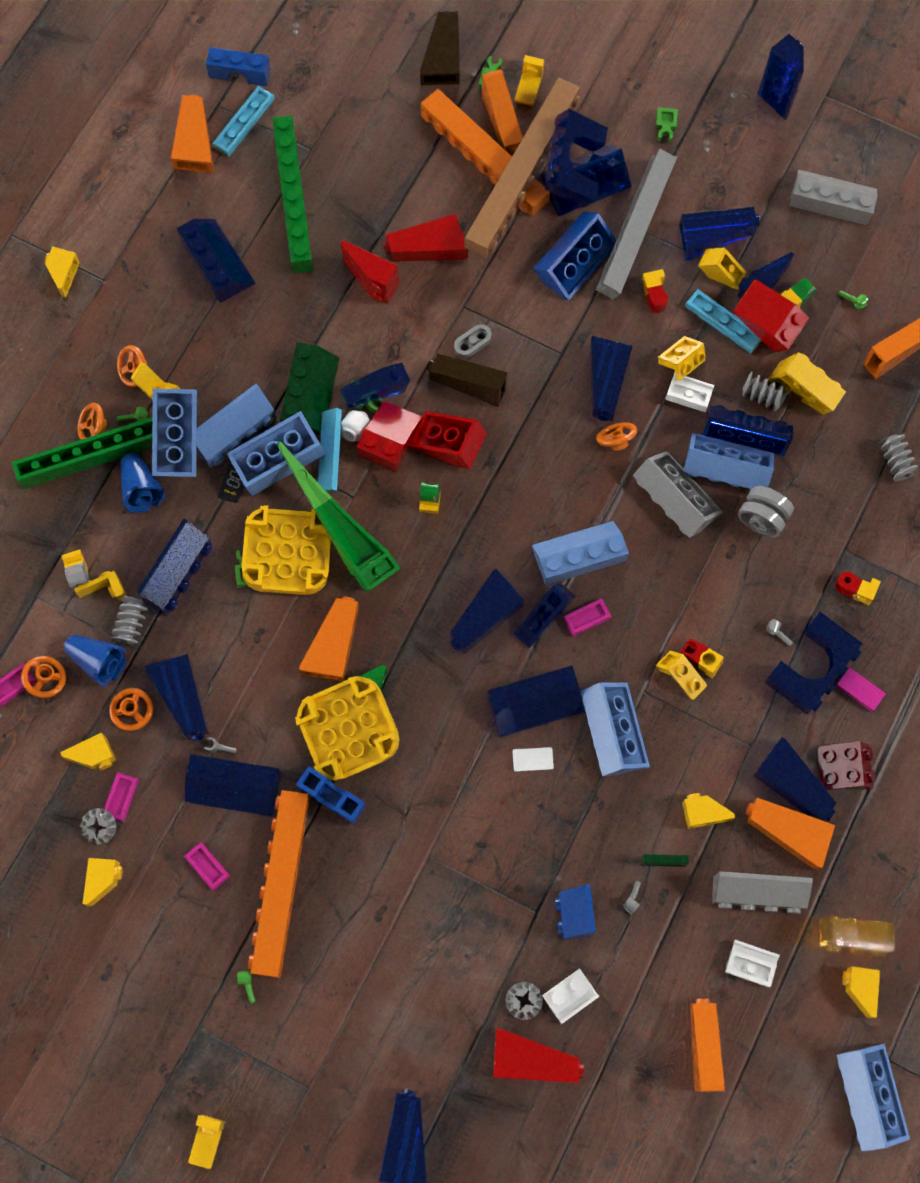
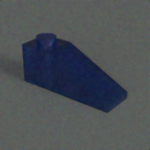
M790 252L753 271L748 278L744 277L738 286L740 288L738 297H743L754 280H758L773 290L791 264L795 254Z
M401 362L383 367L342 387L340 391L348 408L404 393L410 378Z
M554 584L513 634L528 648H531L561 616L576 596L563 584Z

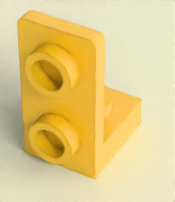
M525 55L522 76L514 100L516 103L534 106L543 76L544 59Z
M142 362L131 376V380L152 400L153 389H180L177 385L164 382Z
M115 571L103 572L98 576L99 578L92 581L88 580V583H80L79 587L74 589L79 598L104 587H108L112 598L117 597L120 603L122 602V597L127 596Z
M670 650L655 665L660 672L671 675L692 700L707 687L705 681L683 654Z
M205 1115L198 1116L196 1126L199 1127L188 1161L190 1164L207 1169L212 1168L225 1121Z

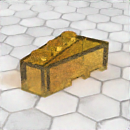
M829 915L820 919V947H827V952L839 953L841 949H849L850 954L863 955L864 951H872L873 956L886 957L887 953L894 952L895 923L873 920L862 921L856 920V918L839 919L837 916Z

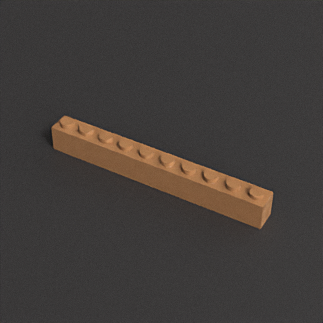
M558 77L465 237L464 248L487 258L490 252H494L498 244L497 239L499 235L503 236L507 229V221L509 219L512 220L515 216L518 202H523L526 196L525 190L533 185L536 171H541L545 162L544 157L552 152L553 142L555 139L558 140L563 131L562 126L564 123L568 124L572 116L571 111L573 107H578L581 100L579 96L580 87Z

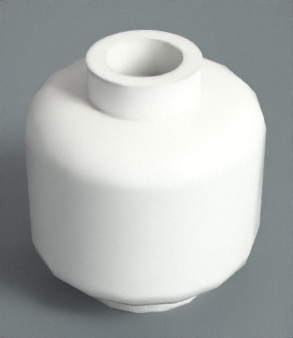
M357 410L348 412L341 422L342 436L350 442H358L370 422L368 415L363 411Z

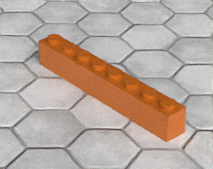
M437 89L421 102L422 118L426 122H430L440 135H444L454 148L457 147L468 161L471 160L477 169L490 177L491 182L496 185L512 156L444 93ZM535 178L533 185L525 190L526 196L522 203L518 202V206L523 212L534 216L549 202L550 191Z
M282 790L281 796L276 798L275 809H278L277 818H273L271 826L274 838L273 841H269L267 853L271 854L270 861L265 863L264 877H267L266 885L261 887L260 899L263 900L262 908H258L256 914V922L259 923L258 932L254 931L252 945L255 946L254 955H250L248 961V969H251V974L281 978L310 796L306 793Z

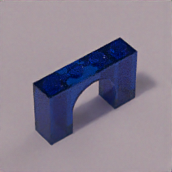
M571 109L558 114L555 119V131L551 141V154L548 158L549 167L545 176V190L581 207L595 203L599 183L576 171L570 160L569 149L571 143L591 152L599 150L606 144L608 127Z
M821 611L803 634L821 646L827 653L830 663L827 675L819 679H808L799 675L781 661L764 682L806 715L811 710L816 712L823 703L820 698L824 693L829 695L836 686L833 683L837 676L840 679L849 669L846 667L847 663L850 660L854 662L861 654L859 648L863 644Z

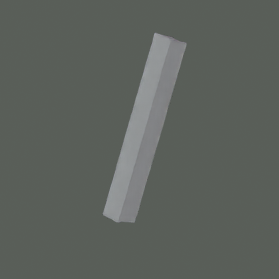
M660 148L656 156H651L596 287L598 292L610 297L611 300H614L621 294L677 159L676 156Z

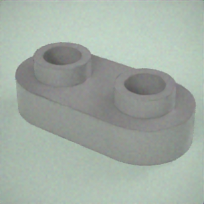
M479 324L458 337L454 342L455 354L460 358H468L487 346L491 341L490 328ZM480 335H482V336H484L485 338H484V339H478L477 337L480 336ZM462 347H467L468 350L463 351V350H461V348H462Z

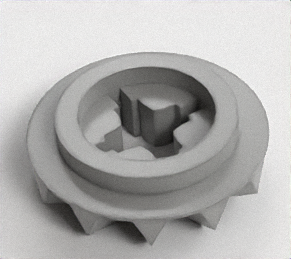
M101 808L88 811L82 817L80 825L83 832L82 836H85L88 842H93L97 845L110 841L116 832V821L113 815ZM97 821L99 822L100 826L105 827L99 830V834L96 828L90 827L91 825L96 824Z
M517 983L507 992V1009L517 1019H531L542 1008L543 998L541 992L532 983ZM528 991V1000L534 1005H525L520 1011V1001L515 995L523 997Z

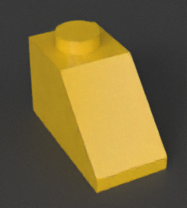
M52 246L50 253L45 257V265L60 294L66 298L80 261L75 252Z
M726 248L706 249L698 265L710 279L734 289L740 288L747 273Z
M102 733L60 752L67 761L94 770L107 769L112 766V762L116 761L109 742Z
M700 793L690 794L682 802L688 829L729 822L735 818L733 812L707 795L700 796Z
M88 858L83 905L92 907L117 886L118 880H121L123 873L120 862L111 859Z
M848 967L847 971H844L842 979L843 985H846V993L866 1018H877L880 970Z

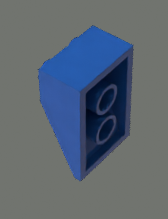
M590 884L559 892L558 898L554 899L555 910L560 912L561 921H557L558 935H563V940L590 938L596 932Z

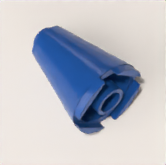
M133 452L125 454L120 461L122 503L124 507H127V510L130 512L141 513L149 511V507L155 504L156 507L159 506L165 499L163 487L157 478L152 476V471L140 454Z
M77 634L68 637L64 643L65 653L100 686L110 685L107 682L111 679L115 681L126 664V658L123 656L124 652H127L120 645Z

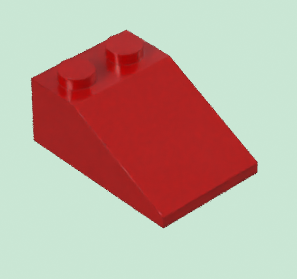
M342 240L340 244L343 263L373 300L388 304L399 285L398 265Z
M758 280L752 282L732 311L773 352L789 350L809 320V317L795 303Z
M383 401L365 428L356 446L357 455L396 472L422 416Z
M425 411L408 446L452 466L471 469L487 433L476 419Z

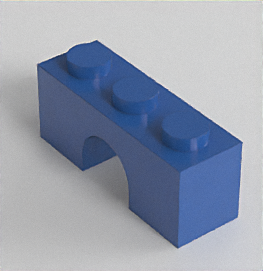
M209 48L206 61L209 78L229 81L230 73H238L246 77L248 84L268 85L271 71L268 55Z
M308 766L296 784L300 791L309 794L311 798L352 825H355L366 808L365 802L347 790L340 789L331 783L327 777Z

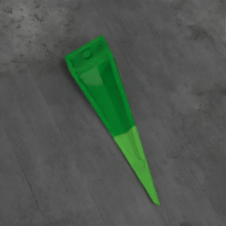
M278 442L277 445L351 576H355L363 590L367 593L398 571L400 567L389 551L361 527L322 488L282 442Z

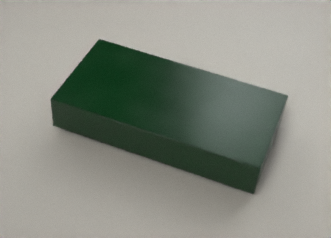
M643 854L641 856L642 866L686 867L689 864V855Z

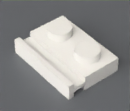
M674 372L665 400L706 412L714 385L687 376L679 381L676 380Z
M734 940L725 973L770 988L780 955Z
M578 969L542 995V997L562 1024L597 999L599 995L595 992L582 971Z

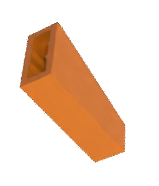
M502 69L482 75V99L499 145L513 156L523 137Z
M182 95L171 154L174 169L214 173L205 106L202 97L197 95Z
M920 318L872 347L863 365L875 379H878L920 349Z
M336 598L300 664L299 671L301 675L340 682L344 681L359 611L358 602L354 598Z
M756 798L753 803L749 802L745 815H748L747 823L812 869L818 871L823 868L835 825L760 798Z
M696 999V1003L690 1004L694 1091H725L716 1003H710V999Z

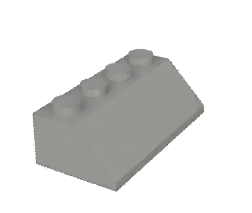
M798 169L789 206L868 226L874 213L878 195L876 188Z
M668 451L648 458L633 474L638 485L651 495V499L664 509L667 517L674 520L679 526L680 531L689 538L700 533L724 513L694 479L686 472H683V467Z
M718 872L713 876L712 904H718L720 909H732L733 905L741 906V910L755 911V907L764 908V912H778V909H787L789 914H801V910L808 908L813 878Z

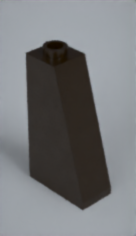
M447 10L438 12L420 69V85L460 84L458 11Z
M437 353L435 360L431 359L427 368L430 380L499 407L507 389V372Z

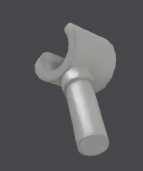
M775 619L769 621L766 627L767 632L778 636L788 646H791L793 642L779 630L782 624Z
M212 737L206 739L214 742L213 747H204L207 751L215 753L219 750L236 754V748L219 744Z
M639 881L635 882L632 893L623 905L624 910L631 915L640 905L634 901L641 885Z

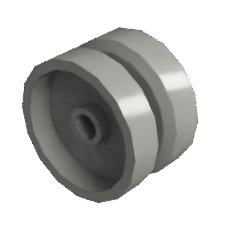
M764 486L752 487L747 496L748 502L743 503L738 512L739 519L747 527L761 535L775 538L780 536L785 527V521L789 520L794 511L793 504L785 496L771 488Z

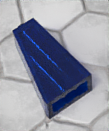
M754 207L681 214L679 228L685 261L703 255L706 249L721 248L754 235L756 228L759 226V215L755 214Z
M592 336L590 343L592 416L600 421H613L633 346Z
M497 568L492 571L450 632L451 641L449 642L457 652L459 650L463 654L468 652L524 606V599Z
M188 654L145 666L147 674L186 738L197 741L205 738L204 735L210 734L192 662Z
M781 737L753 776L806 815L828 822L836 812L833 809L836 805L835 800L788 741Z
M403 1089L402 1093H397L379 1178L380 1182L427 1183L421 1097L416 1096V1091Z

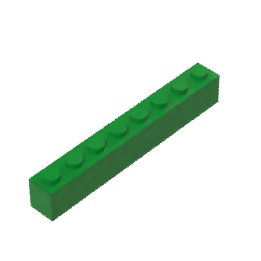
M292 115L273 117L293 274L314 271Z
M152 417L12 461L17 482L24 490L120 459L130 452L139 453L152 449Z

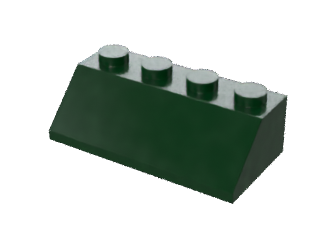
M296 343L280 422L301 411L313 433L321 435L322 412L329 410L339 364L338 356L318 345Z

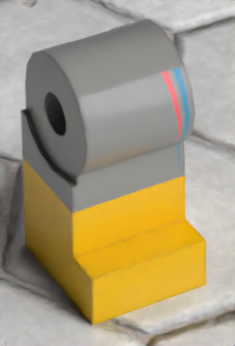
M81 549L62 555L65 575L70 588L80 583H88V567Z

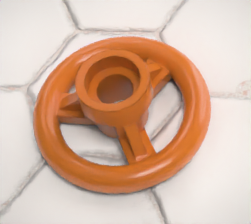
M134 345L125 346L120 351L117 359L118 375L121 381L129 387H136L137 385L130 381L125 374L128 372L134 373L141 362L147 365L143 353ZM129 352V360L126 366L123 367L125 355Z
M90 403L81 412L77 426L80 440L87 438L84 434L86 429L90 430L91 436L105 432L107 421L99 404ZM91 411L90 416L88 417V419H87L86 422H85V419H86L88 413Z
M628 422L612 424L597 434L596 441L599 445L612 447V450L615 451L625 449L628 446V441L636 436L637 427ZM625 429L631 430L628 435L623 433Z
M39 656L25 664L22 669L21 680L24 688L31 695L39 698H49L58 694L63 689L66 683V672L62 664L56 659L48 656ZM39 663H49L53 665L59 673H54V669L52 668V666L48 664L40 665ZM32 667L36 671L35 676L37 678L34 687L28 681V673ZM45 673L48 677L43 678L40 674ZM51 680H59L54 689L40 691L43 684Z
M124 689L118 692L110 703V718L122 730H139L150 721L153 714V702L150 696L141 689ZM133 694L132 698H125L124 700H122V702L120 703V708L116 709V706L121 698H123L126 695ZM140 697L143 698L147 706L144 718L138 712V700ZM133 705L134 709L128 712L127 708ZM117 716H133L138 723L132 725L125 724Z

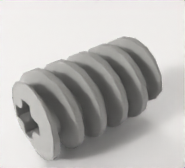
M751 371L742 389V396L746 397L750 393L751 401L758 397V404L766 401V408L774 404L773 411L776 412L781 407L789 389L785 393H783L782 385L775 389L776 382H772L768 386V379L765 378L760 382L759 374L753 379V372Z
M905 434L888 436L878 442L882 445V452H886L884 458L888 460V467H892L890 472L892 475H895L893 478L894 482L912 477L914 475L913 471L918 468V465H910L915 458L907 457L912 451L904 450L909 445L908 442L901 443V440L906 437Z
M124 596L121 600L125 604L119 606L122 612L117 614V618L120 620L115 621L114 625L117 628L112 630V634L115 637L110 639L127 645L138 644V641L133 636L141 635L135 629L143 627L138 620L145 619L146 617L140 614V612L148 611V608L143 606L144 602L142 600Z

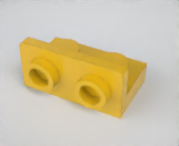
M684 336L658 356V362L675 370L676 380L680 381L705 361L704 343Z

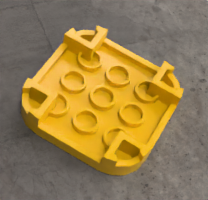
M268 505L260 506L250 516H247L241 565L242 577L249 587L261 592L310 595L317 593L326 585L329 574L331 539L314 509H311V512L268 509Z
M351 677L317 694L307 696L302 700L298 708L297 717H295L296 725L300 726L315 763L314 769L333 781L348 778L387 761L394 756L399 746L398 730L378 685L369 678Z

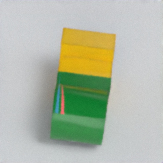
M805 277L780 295L800 308L816 293L817 288Z
M425 482L421 483L419 512L438 514L441 497L439 483L434 485Z

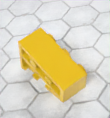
M799 352L780 361L768 378L770 383L776 381L786 387L784 389L785 392L789 389L788 394L792 391L802 397L801 402L822 415L834 411L846 393L837 381L830 379L823 369L816 367L806 355Z

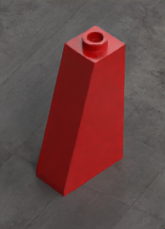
M456 214L385 234L386 243H383L386 255L390 254L392 262L468 259V249L464 248L465 238Z
M496 1029L493 1078L579 1083V1078H583L584 1064H580V1058L508 1031Z

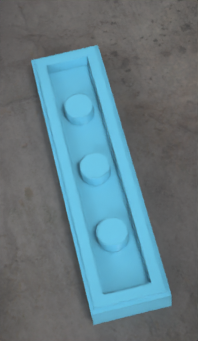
M257 86L214 140L212 147L230 157L275 100V96L262 87Z
M699 289L685 303L684 307L750 354L761 342L737 316Z
M338 408L322 412L320 445L326 454L319 458L318 483L327 493L337 491L342 416V410Z

